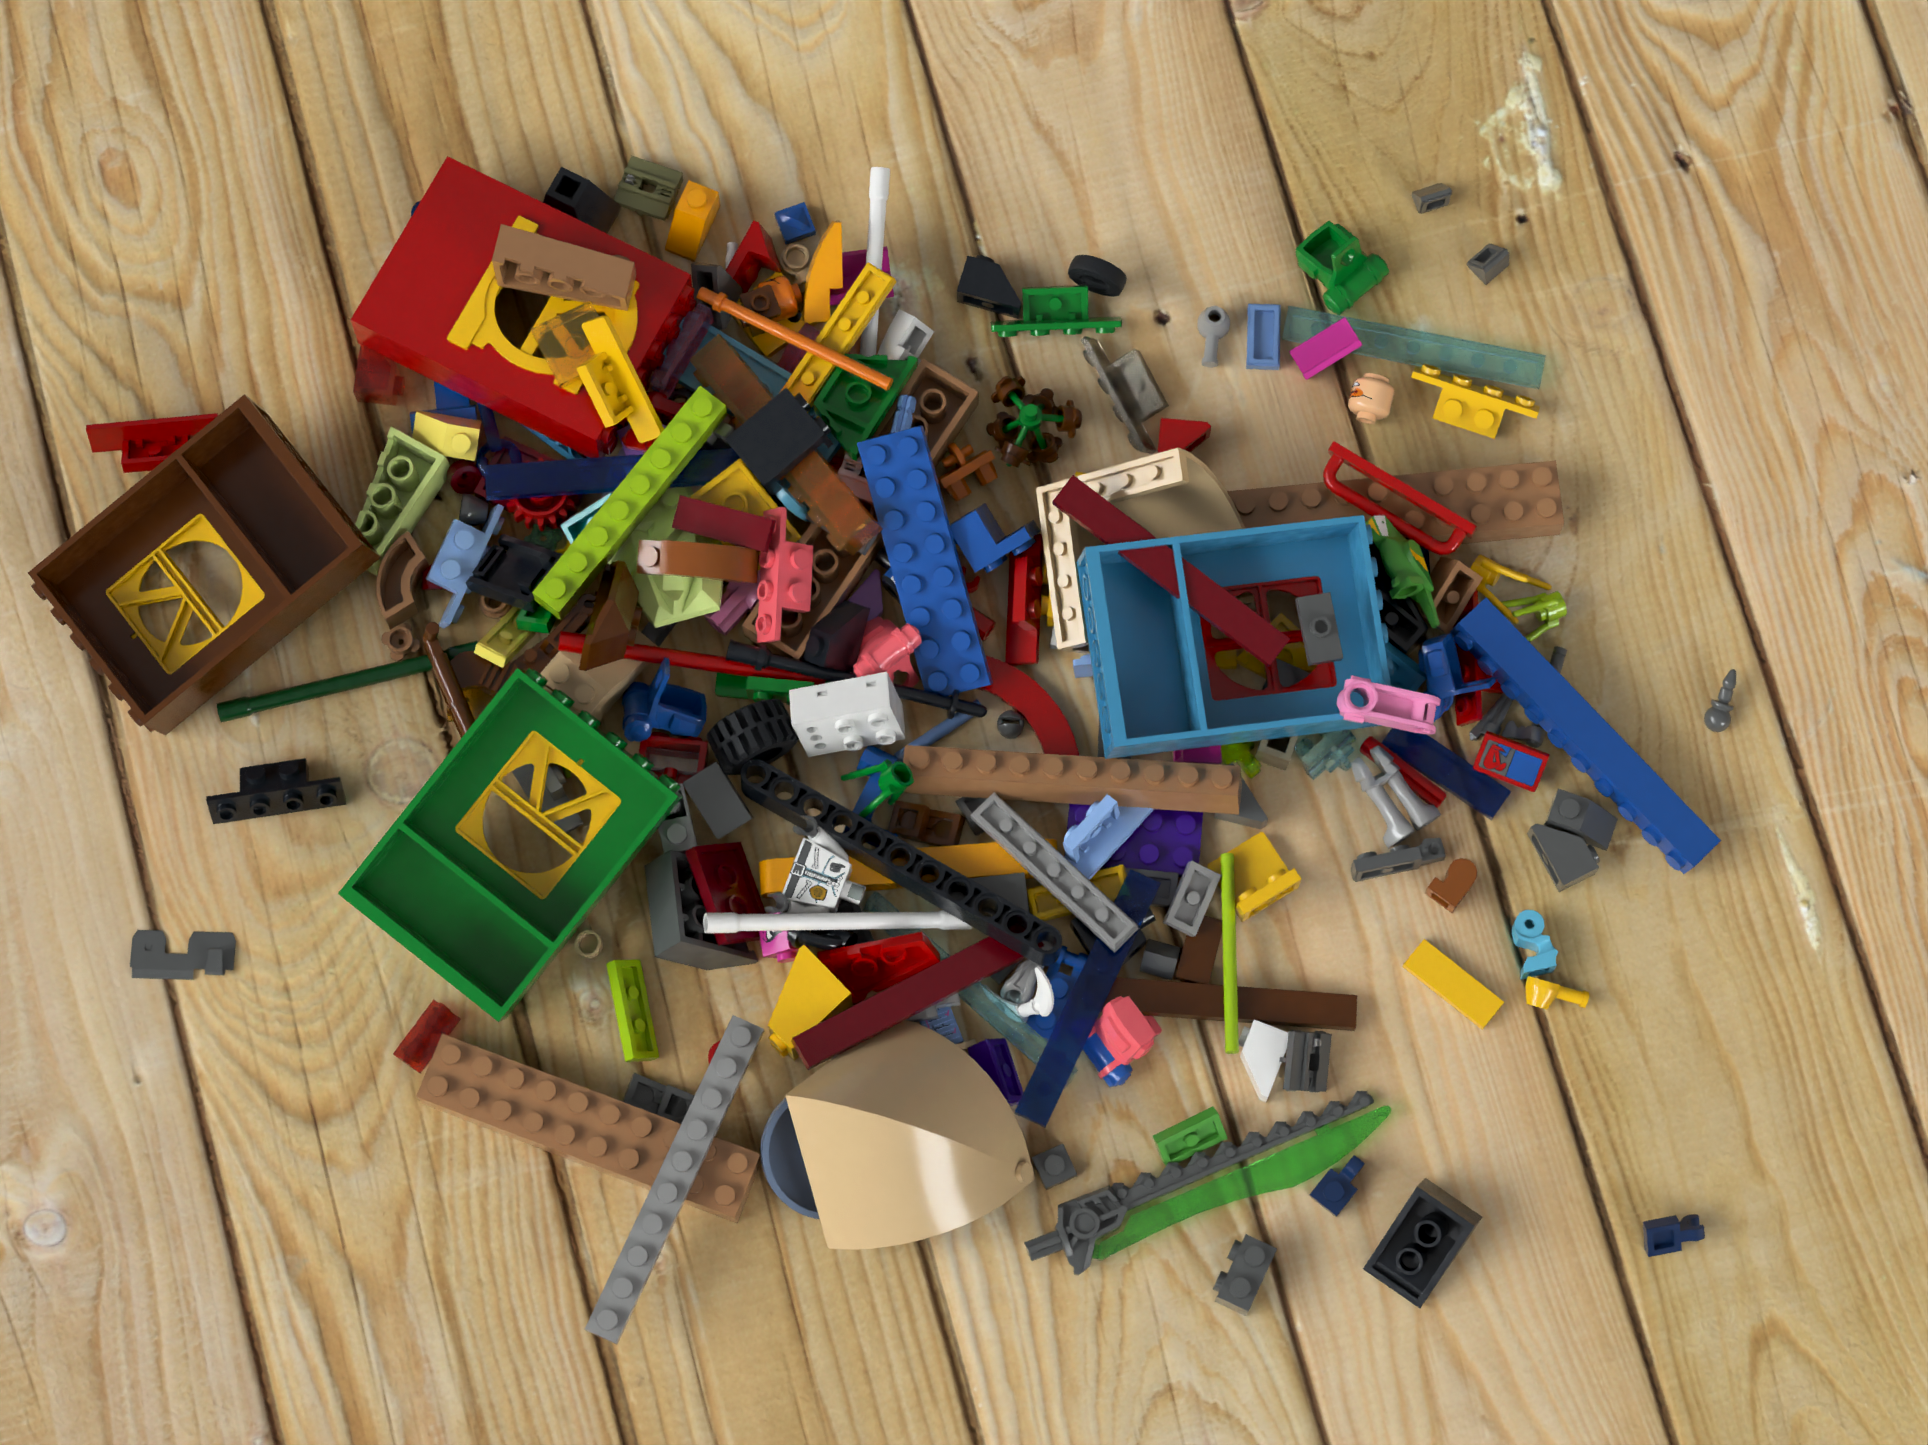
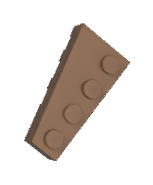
M501 224L492 258L498 286L628 311L636 279L635 263L621 255L611 256Z

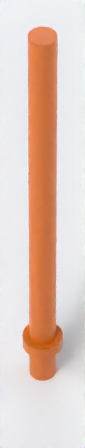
M701 287L698 291L697 299L712 305L714 311H724L887 391L893 383V378L728 299V295L723 292L717 294L705 287Z

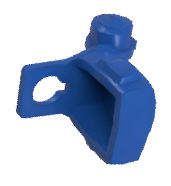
M1453 633L1425 640L1422 649L1418 651V665L1420 671L1425 672L1427 690L1423 693L1441 699L1440 706L1436 707L1434 721L1450 709L1454 702V695L1487 689L1496 682L1495 677L1470 682L1463 681Z
M663 658L655 678L649 686L642 682H633L623 694L624 717L622 728L625 737L630 742L647 740L653 728L668 730L673 735L698 737L704 727L707 714L705 694L667 683L670 677L669 658Z

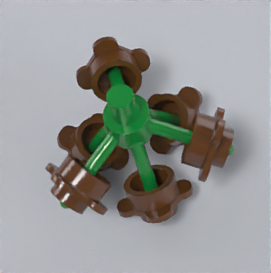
M1022 376L1018 378L1003 377L996 384V392L991 395V400L993 403L1001 401L1005 407L1017 405L1020 413L1019 418L1016 419L1006 412H999L997 419L986 427L988 435L993 436L999 444V447L995 446L994 450L1003 454L1000 460L1006 462L1008 467L1014 466L1017 468L1020 463L1030 466L1031 463L1038 461L1043 463L1055 462L1059 458L1058 449L1063 445L1062 439L1054 437L1047 432L1042 433L1040 426L1043 421L1055 422L1056 429L1059 432H1068V437L1074 438L1076 429L1081 427L1082 413L1078 408H1075L1073 400H1067L1066 405L1057 407L1053 400L1054 392L1049 388L1042 389L1041 393L1036 395L1028 394L1024 397L1025 389L1023 386L1025 385V379ZM1034 431L1035 436L1029 443L1031 449L1029 453V450L1022 447V443L1027 432Z

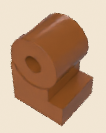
M1460 858L1454 860L1446 872L1444 882L1435 877L1427 887L1425 894L1453 913L1477 878L1476 866L1468 859Z

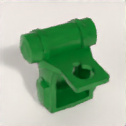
M1327 221L1311 233L1296 248L1298 266L1312 279L1321 281L1328 289L1323 294L1324 303L1330 311L1337 315H1341L1347 309L1352 308L1359 298L1372 287L1380 284L1382 279L1389 274L1386 262L1379 255L1371 253L1367 256L1361 250L1359 239L1356 236H1353L1351 232H1348L1340 224H1333L1331 221Z

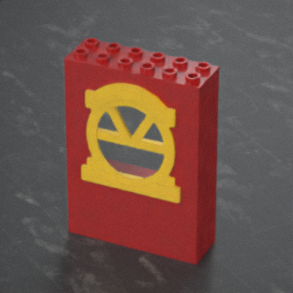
M447 156L350 320L358 344L601 463L606 454L611 455L618 442L616 437L618 434L617 430L627 426L628 419L625 417L616 425L605 428L576 369L594 356L595 353L591 345L584 351H581L557 315L605 313V315H608L647 393L649 377L652 372L657 373L660 370L665 359L663 354L668 344L673 345L676 342L681 330L678 326L684 317H690L696 305V300H694L691 274ZM501 224L611 256L621 255L634 262L636 279L628 311L573 300L566 301V299L551 296L521 349L516 348L503 335L495 317V301L502 286L497 284L492 258ZM549 329L566 352L567 358L544 359L534 356Z

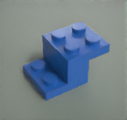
M986 503L950 524L955 544L959 545L975 573L984 568L986 573L997 568L1008 559L1006 554L1011 551L1014 556L1025 551L1036 542L1034 536L1040 532L1037 524L1032 520L1005 536Z

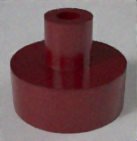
M458 460L447 471L449 484L459 494L475 491L482 478V473L478 466L471 460Z

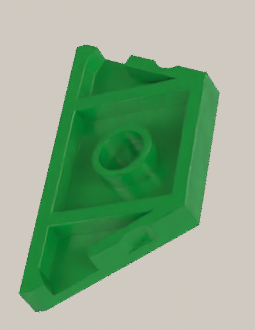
M845 354V356L893 378V383L888 391L844 369L836 367L814 401L813 410L830 428L833 436L851 459L857 461L860 457L857 442L872 438L917 368L918 358L908 356L907 360H887V355L866 357L862 354Z

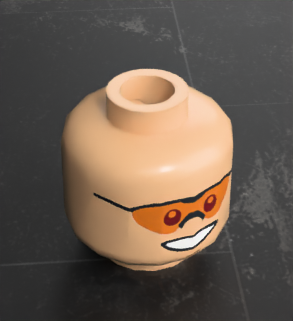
M1365 373L1363 377L1353 382L1348 407L1350 411L1357 415L1356 420L1366 424H1375L1376 420L1385 419L1389 416L1395 394L1394 388L1389 384L1388 378L1378 374Z

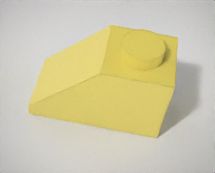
M416 410L412 438L444 456L475 461L482 421Z

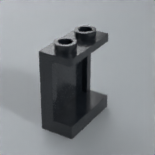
M787 388L782 390L725 438L727 443L772 496L783 488L778 481L823 443L828 448L833 445L827 436L831 432L830 428L819 416L813 420L807 413L812 407L800 393L793 396Z

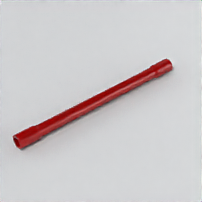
M561 631L558 651L582 654L586 634ZM634 643V647L627 645L623 658L661 664L663 658L666 657L670 659V666L745 677L754 676L814 682V685L824 684L826 681L773 667L762 668L761 671L754 670L755 666L730 660L727 661L724 656Z

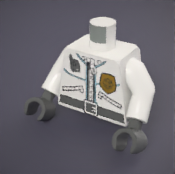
M800 815L801 818L806 820L807 827L803 830L799 826H794L793 831L798 835L808 836V839L803 838L783 892L767 894L768 897L775 899L776 907H765V912L768 914L780 912L836 913L841 899L860 905L866 886L849 881L852 872L849 856L835 839L824 829L817 826V821L814 817Z

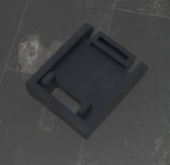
M502 534L498 539L500 546L493 544L472 572L474 577H469L466 585L472 592L535 613L540 604L535 601L532 592L563 554ZM544 572H546V573L543 575V577L540 579V581L537 583V585L534 587V589H533V586H534L535 583L538 581V579L541 577V575H542Z

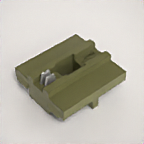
M631 155L613 200L621 207L636 211L640 216L645 214L665 221L670 215L679 192L678 189H680L683 182V173ZM643 185H654L656 188L655 192L652 194L643 191Z

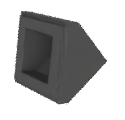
M1488 244L1468 261L1467 266L1487 285L1509 266V252L1505 248Z
M1148 939L1139 972L1172 980L1181 947Z

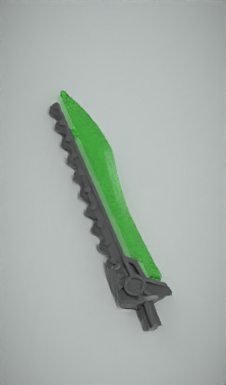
M1357 1091L1346 1107L1340 1104V1101H1330L1323 1114L1319 1117L1313 1114V1111H1303L1293 1127L1286 1124V1122L1276 1121L1267 1137H1263L1259 1132H1249L1240 1147H1236L1232 1142H1222L1215 1155L1211 1158L1205 1154L1206 1152H1195L1185 1168L1178 1165L1177 1162H1168L1158 1178H1155L1151 1173L1141 1172L1132 1188H1128L1124 1183H1114L1112 1187L1106 1186L1058 1205L1055 1231L1024 1242L1031 1261L1063 1250L1069 1265L1073 1267L1074 1275L1079 1276L1090 1267L1091 1259L1103 1261L1111 1255L1198 1213L1248 1197L1293 1188L1337 1163L1362 1143L1389 1116L1391 1108L1389 1106L1380 1107L1330 1129L1328 1124L1365 1109L1374 1103L1372 1096L1367 1094V1091ZM1315 1130L1316 1136L1130 1216L1124 1231L1100 1242L1099 1245L1095 1244V1241L1120 1228L1127 1211Z

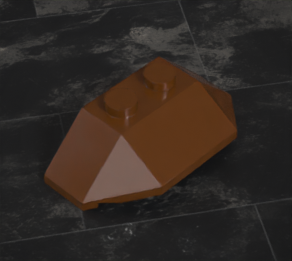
M618 560L604 567L583 645L579 670L587 671L623 659L627 645L634 647L643 607L637 606L639 591L624 561Z

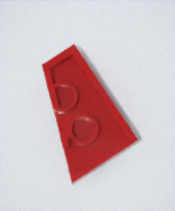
M921 931L817 952V958L851 992L852 1001L855 1004L864 1000L869 991L880 992L940 962V953Z

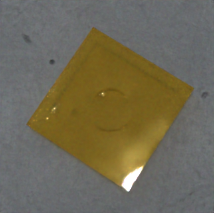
M591 300L530 328L560 389L580 380L581 378L576 368L595 355L581 326L584 322L599 317Z

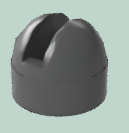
M1012 710L1003 712L997 721L998 731L1003 737L1008 739L1018 737L1024 729L1022 716ZM1002 720H1018L1019 725L1011 723L1002 724Z

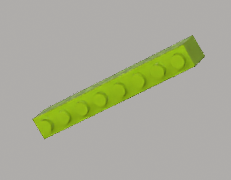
M699 386L534 589L532 593L537 603L558 619L562 620L727 416V408L724 403L703 387Z

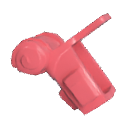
M879 616L868 621L857 662L853 665L856 677L887 672L893 683L895 678L893 673L899 670L900 672H907V679L903 685L908 687L915 686L919 682V678L910 663V654L922 644L919 630L909 623L899 629L890 620H883Z

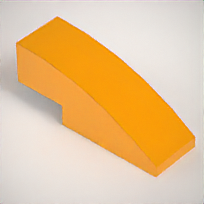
M839 220L831 222L813 255L803 294L802 320L804 322H828L830 319V289L843 288L842 222Z

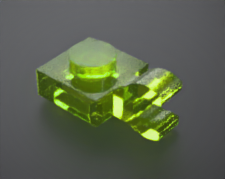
M1252 741L1221 745L1222 761L1225 765L1237 762L1250 779L1261 772L1260 768L1262 765L1249 753L1254 748Z

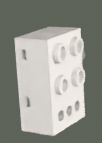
M887 672L789 690L791 725L808 757L844 750L857 751L862 747L871 745L880 748L882 745H889L895 741L906 739L903 704Z

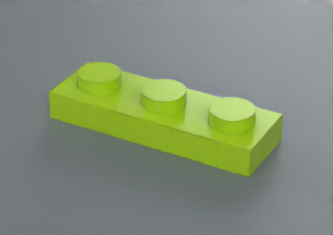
M640 959L613 960L606 963L625 1062L652 1061L659 1058Z

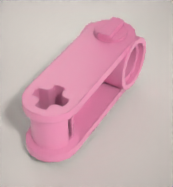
M1352 675L1351 679L1345 680L1344 689L1337 697V707L1340 711L1339 714L1344 717L1343 720L1361 724L1368 722L1419 734L1429 735L1436 732V727L1433 723L1436 707L1440 706L1441 699L1436 696L1371 682V679ZM1351 692H1357L1363 697V707H1357L1352 703L1350 699Z

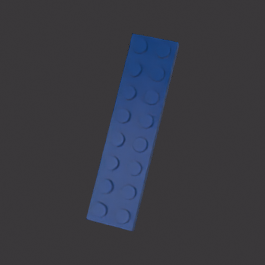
M923 425L857 442L906 624L909 623L915 626L921 636L922 644L914 649V654L924 691L949 696L952 695L954 690H959L960 693L991 685L993 681Z

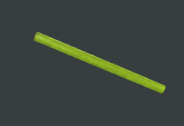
M1223 853L1221 854L1225 1053L1236 1054L1239 1053L1234 854Z

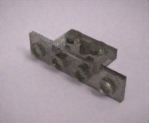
M1087 336L1080 339L1085 347V350H1083L1085 359L1092 367L1095 366L1100 376L1098 378L1100 387L1107 395L1110 394L1115 404L1112 408L1116 417L1126 424L1130 432L1127 436L1131 445L1137 451L1149 454L1155 453L1157 449L1147 433L1143 422L1169 405L1139 350L1133 349L1111 364L1098 339Z

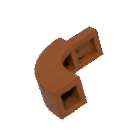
M639 540L636 573L757 584L759 551L744 547L699 542Z

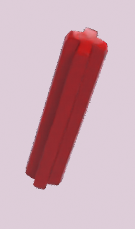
M1369 736L1365 739L1359 749L1363 755L1375 763L1370 749L1379 745L1394 757L1393 762L1400 767L1399 771L1404 780L1419 798L1429 805H1434L1436 808L1443 803L1447 795L1442 789L1374 737Z

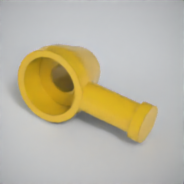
M1527 977L1525 991L1526 1004L1548 1010L1555 998L1578 1004L1582 1008H1585L1588 1003V991H1579L1538 978Z

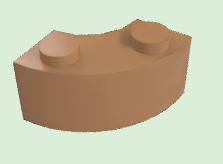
M409 531L401 535L390 546L381 561L376 579L378 604L390 630L419 613L415 603V589L420 578L423 576V571L429 567L426 557Z

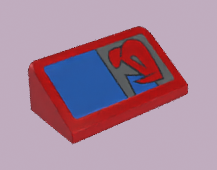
M1486 731L1473 769L1535 792L1550 754Z

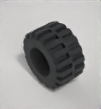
M779 699L761 700L744 706L718 721L706 735L725 775H741L742 766L751 759H760L770 764L789 752L799 740L791 725L790 716L783 702Z

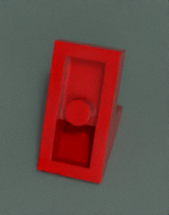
M754 220L726 268V272L743 288L742 293L748 292L752 283L757 279L761 267L778 273L782 272L772 238L762 225Z

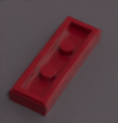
M680 495L672 528L768 553L776 520Z

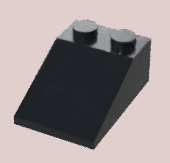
M1425 1178L1416 1187L1363 1270L1418 1308H1421L1471 1236L1482 1216Z

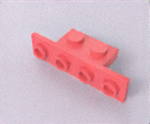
M785 507L763 511L764 517L776 520L768 553L761 551L759 555V564L761 566L760 584L757 589L759 606L755 628L757 631V643L760 644L780 641L782 610L800 613L810 612L813 545L785 541L787 508Z

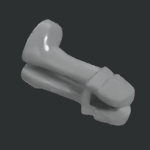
M1378 745L1370 749V753L1381 771L1380 774L1374 777L1360 757L1352 761L1351 766L1356 782L1361 784L1362 792L1368 794L1386 822L1387 830L1383 840L1388 849L1413 834L1415 830L1398 810L1383 785L1388 783L1397 795L1416 831L1441 816V813L1434 805L1425 804L1416 796L1400 773V767L1393 762L1394 757Z

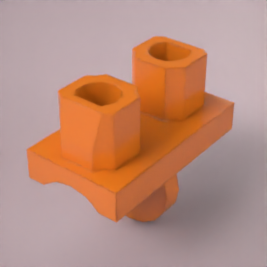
M953 442L947 446L950 455L941 460L946 469L955 463L957 467L937 479L940 488H945L954 501H959L972 493L963 477L973 472L981 486L998 478L992 460L996 458L991 450H984L966 461L965 457L974 453L971 445L968 444L959 449Z

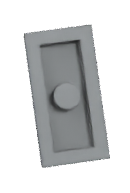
M1194 861L1188 862L1163 923L1191 937L1196 936L1221 875Z

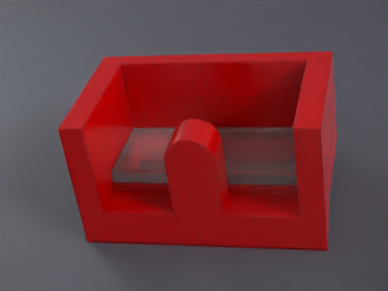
M652 732L647 740L640 742L639 753L655 765L651 771L660 777L662 774H666L678 784H681L707 767L709 746L707 741H703L699 737L685 736L683 739L671 738L665 733Z

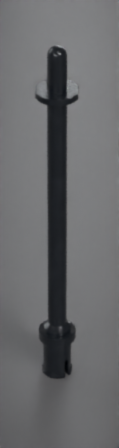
M730 639L725 659L755 666L754 670L761 671L762 668L773 667L831 682L856 678L855 673L824 668L813 663L772 654L770 649H767V645L760 644V647L737 642L733 639ZM893 683L899 698L946 709L948 719H953L955 712L979 718L987 714V708L984 705L958 699L959 690H954L951 697Z

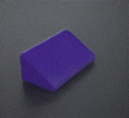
M1005 1038L985 1039L968 1048L969 1056L989 1075L1010 1107L1026 1102Z

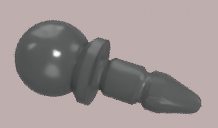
M1731 669L1724 678L1718 700L1712 699L1711 705L1713 707L1709 708L1705 713V725L1713 732H1722L1731 723L1729 712L1733 710L1734 706L1730 705L1729 702L1734 692L1733 689L1736 686V671L1734 669Z

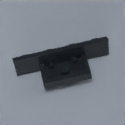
M306 758L240 768V792L206 796L213 824L346 805L341 778L335 777L309 781V768Z

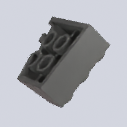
M669 850L645 865L654 955L656 958L704 970L749 965L758 962L755 951H749L746 942L718 946L714 933L704 932L703 918L707 912L685 853Z

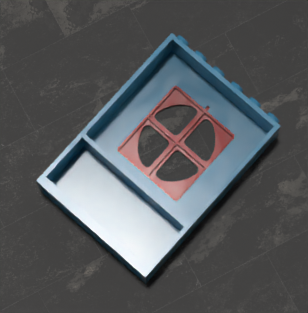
M1364 515L1085 547L1076 563L1105 759L1382 726L1368 722L1361 724L1343 720L1344 717L1339 714L1340 711L1337 707V697L1344 689L1345 680L1351 679L1352 675L1371 679V682L1391 686L1390 676H1393V661L1391 656H1386L1385 643L1388 642V630L1386 623H1381L1379 610L1383 609V598L1381 591L1376 590L1374 577L1378 575L1377 561L1375 557H1371L1369 545L1373 541L1372 529L1370 524L1366 525ZM1167 545L1174 553L1180 598L1177 599L1120 556L1118 552ZM1182 557L1234 597L1244 593L1252 594L1256 613L1269 623L1270 617L1266 597L1268 591H1282L1295 597L1330 592L1343 659L1341 661L1317 664L1306 678L1290 687H1284L1280 684L1276 658L1269 667L1264 664L1267 687L1264 690L1251 689L1234 682L1217 666L1215 654L1221 651L1243 648L1230 638H1213L1211 635L1212 624L1189 608ZM1301 630L1282 632L1290 638L1287 644L1303 642ZM1351 692L1350 699L1352 703L1357 707H1363V697L1357 692Z

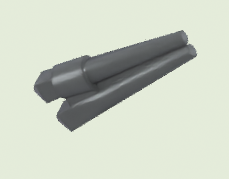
M1503 693L1483 716L1482 720L1469 732L1470 741H1477L1481 735L1485 736L1486 731L1499 735L1502 729L1501 725L1513 700Z

